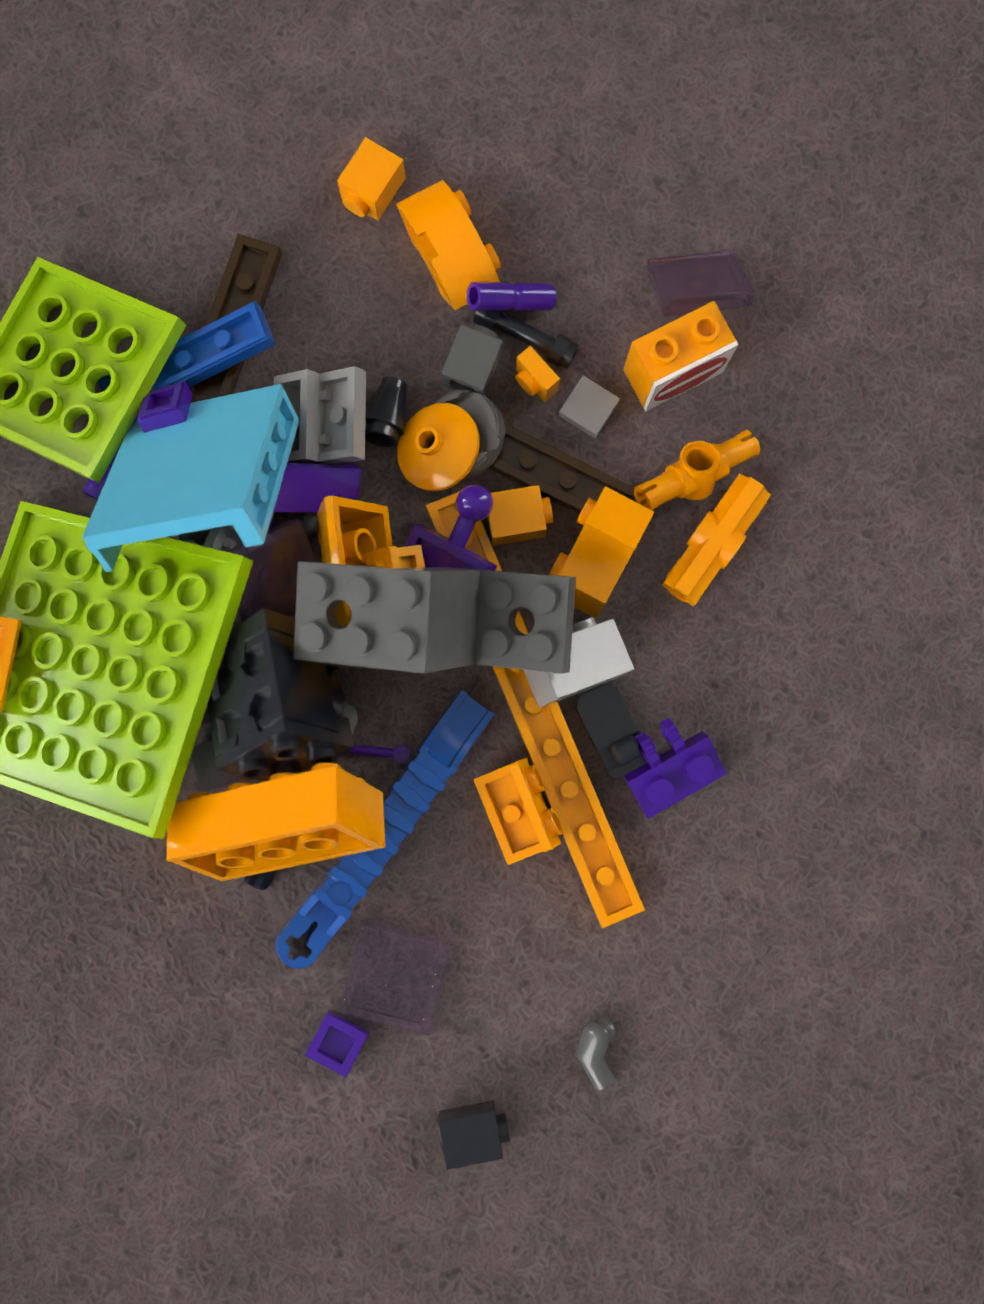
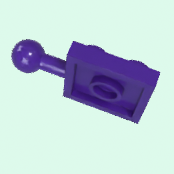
M473 484L464 487L456 499L459 516L450 537L447 538L424 524H415L405 546L421 545L425 567H453L495 571L497 565L465 548L476 522L484 520L491 513L493 508L492 495L481 485Z

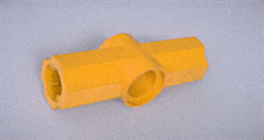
M739 473L713 512L709 511L686 543L689 545L665 577L666 579L662 586L671 595L681 602L691 606L696 605L720 568L724 569L747 537L744 535L767 504L771 494L767 492L764 485L752 477Z

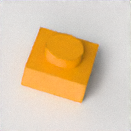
M531 346L517 356L516 371L518 374L515 377L528 395L533 397L537 393L546 402L558 392L560 378Z

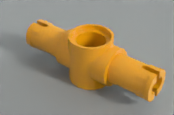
M744 430L721 444H711L705 441L688 443L683 447L679 460L667 466L665 472L643 484L635 486L634 496L637 503L643 504L644 507L653 511L658 506L676 497L689 500L707 498L712 494L716 481L727 476L731 468L760 454V444L755 436L751 438L752 433L749 430Z

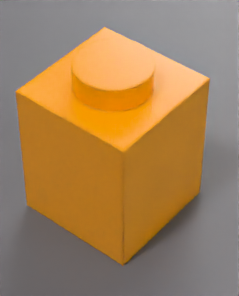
M365 137L337 180L343 205L357 216L364 217L368 214L374 219L379 220L406 179L404 161L402 158Z
M539 485L490 493L493 498V508L488 516L492 546L545 538L546 525L553 524V514L550 498H541Z

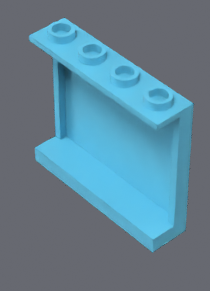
M282 384L193 402L190 404L186 422L144 433L137 422V414L124 436L82 537L88 550L95 555L106 572L113 571L124 544L233 525L245 547L264 544L299 424V418Z

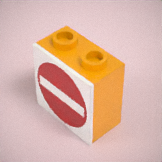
M712 301L632 341L623 371L646 412L723 373L738 347V343L715 301Z

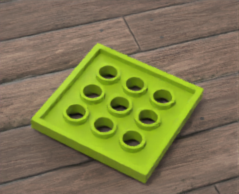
M37 257L0 322V436L96 483H100L124 436L137 416L143 398L152 389L186 324L173 314ZM62 306L60 316L52 322H47L50 311L55 307ZM97 321V328L94 333L82 338L83 328L89 322ZM133 336L131 347L126 352L117 354L119 342L123 338ZM40 344L41 347L38 355L34 359L26 361L28 350L33 345ZM75 359L73 371L67 376L60 377V370L64 363ZM111 375V382L108 388L101 393H95V386L98 380L103 376ZM18 382L19 386L16 394L12 398L4 400V394L8 386ZM53 398L52 409L46 415L39 416L38 410L42 402ZM88 414L89 421L85 429L74 433L73 425L80 416Z

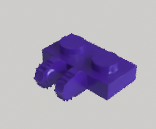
M670 718L663 720L659 723L660 731L671 749L659 756L655 751L653 741L645 732L634 737L641 747V754L646 763L624 775V778L647 819L727 774L709 736L703 731L683 741Z

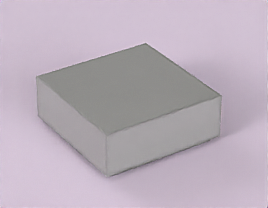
M582 376L562 406L558 416L596 439L619 404L620 398L587 377Z

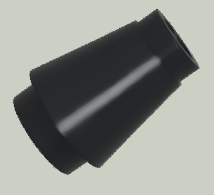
M384 377L382 379L381 385L378 387L365 413L366 441L381 447H394L400 436L404 435L406 391L408 387L404 381L395 377Z

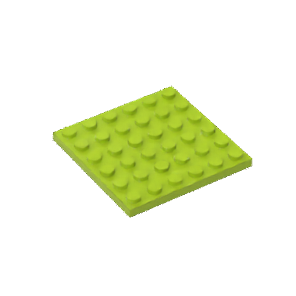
M20 501L0 560V616L22 621L3 712H0V784L145 836L164 839L253 561L241 555L169 537H162L122 545L113 571L106 572L95 555L88 550L82 538L90 518Z

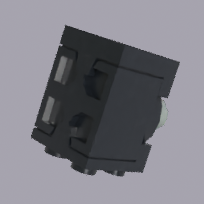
M263 608L231 629L207 704L214 754L217 757L215 759L217 771L239 775V778L243 780L257 779L269 781V777L277 773H292L296 775L311 771L312 766L316 764L336 763L338 757L355 748L352 734L358 722L357 711L353 705L344 702V692L340 682L331 673L339 668L338 664L294 659V618Z

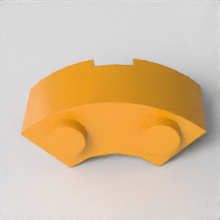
M441 180L396 203L413 245L426 263L441 296L454 311L468 304L467 289L471 282H500L496 270L501 268L500 260L493 246L490 243L484 245L469 218L471 209L461 190L453 193L450 187Z
M606 486L597 501L590 497L588 498L576 521L583 525V528L570 554L567 555L561 552L549 575L576 577L574 607L595 619L598 618L654 514V511Z

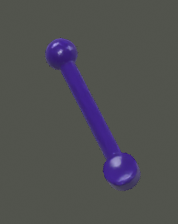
M354 744L355 748L347 752L392 757L399 763H405L411 757V751L405 745H399L393 749Z

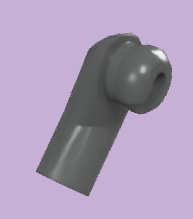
M599 1017L584 1026L576 1048L577 1058L596 1091L608 1087L616 1080L604 1059L609 1041L615 1038L616 1030L614 1024L605 1017Z

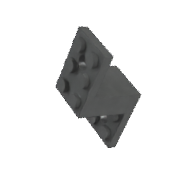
M309 561L298 562L294 659L416 673H431L469 665L568 673L570 672L576 577L453 567L388 568ZM342 600L350 606L352 612L351 621L345 628L338 623L335 614L337 605ZM523 607L529 609L535 619L534 628L527 635L521 633L515 623L516 614Z

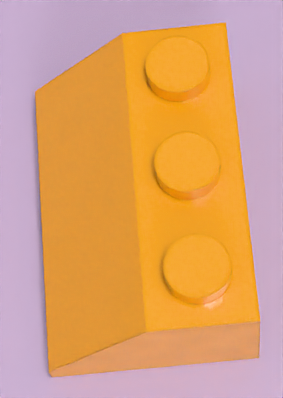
M333 495L324 497L317 512L318 540L321 545L323 563L366 566L365 553L392 546L388 506ZM342 600L337 605L335 614L338 623L345 628L351 621L352 612L350 606Z

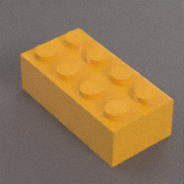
M320 763L312 766L311 771L296 775L292 773H277L271 775L269 781L257 784L235 783L229 785L227 791L214 794L207 792L193 793L188 795L187 800L175 803L167 828L166 860L219 881H227L385 848L383 792L367 784L364 779L355 777L341 769V766L338 764Z

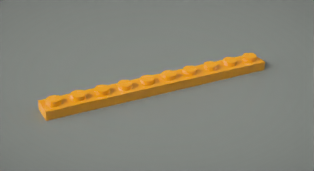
M459 492L426 505L435 531L447 538L450 537L459 516L456 507V499ZM476 522L465 548L497 565L495 571H502L482 522ZM518 611L515 618L516 626L521 633L527 635L529 633ZM492 666L530 759L541 773L545 785L544 792L551 808L555 810L559 817L563 838L601 928L645 911L558 702L539 708L523 669Z

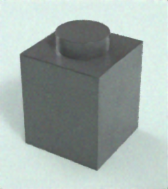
M460 325L441 372L442 387L453 391L469 390L470 392H477L486 396L502 357L503 340L498 339L495 332L483 326L474 325L471 329Z

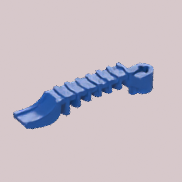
M464 690L458 693L416 750L418 755L414 761L405 764L401 770L404 774L400 780L391 784L388 788L389 794L383 801L385 848L343 856L335 867H330L326 873L328 877L320 888H314L301 907L277 935L275 941L276 954L287 966L296 969L305 968L318 958L330 939L352 915L351 910L359 899H363L368 893L366 890L375 877H379L382 874V868L389 858L395 856L398 852V846L405 836L412 833L416 821L422 814L428 811L430 808L429 804L435 795L442 792L446 780L453 776L471 746L495 715L471 698ZM314 922L304 942L305 946L309 948L308 952L304 956L296 953L292 958L288 957L287 955L291 948L286 944L287 938L290 936L299 938L303 933H306Z

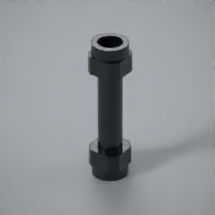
M476 310L473 318V323L488 328L493 332L495 329H498L548 354L547 361L558 367L562 366L568 369L579 348V345L572 342V339L562 334H559L556 339L504 313V310Z

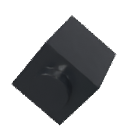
M494 1100L439 1111L438 1125L446 1170L503 1159L502 1143L510 1142L506 1113L496 1114Z

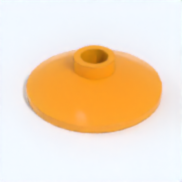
M436 403L418 411L405 425L404 435L400 436L398 442V464L404 477L414 486L426 491L446 490L463 480L475 464L480 447L479 431L474 419L464 409L450 403ZM435 437L433 445L427 448L430 440Z

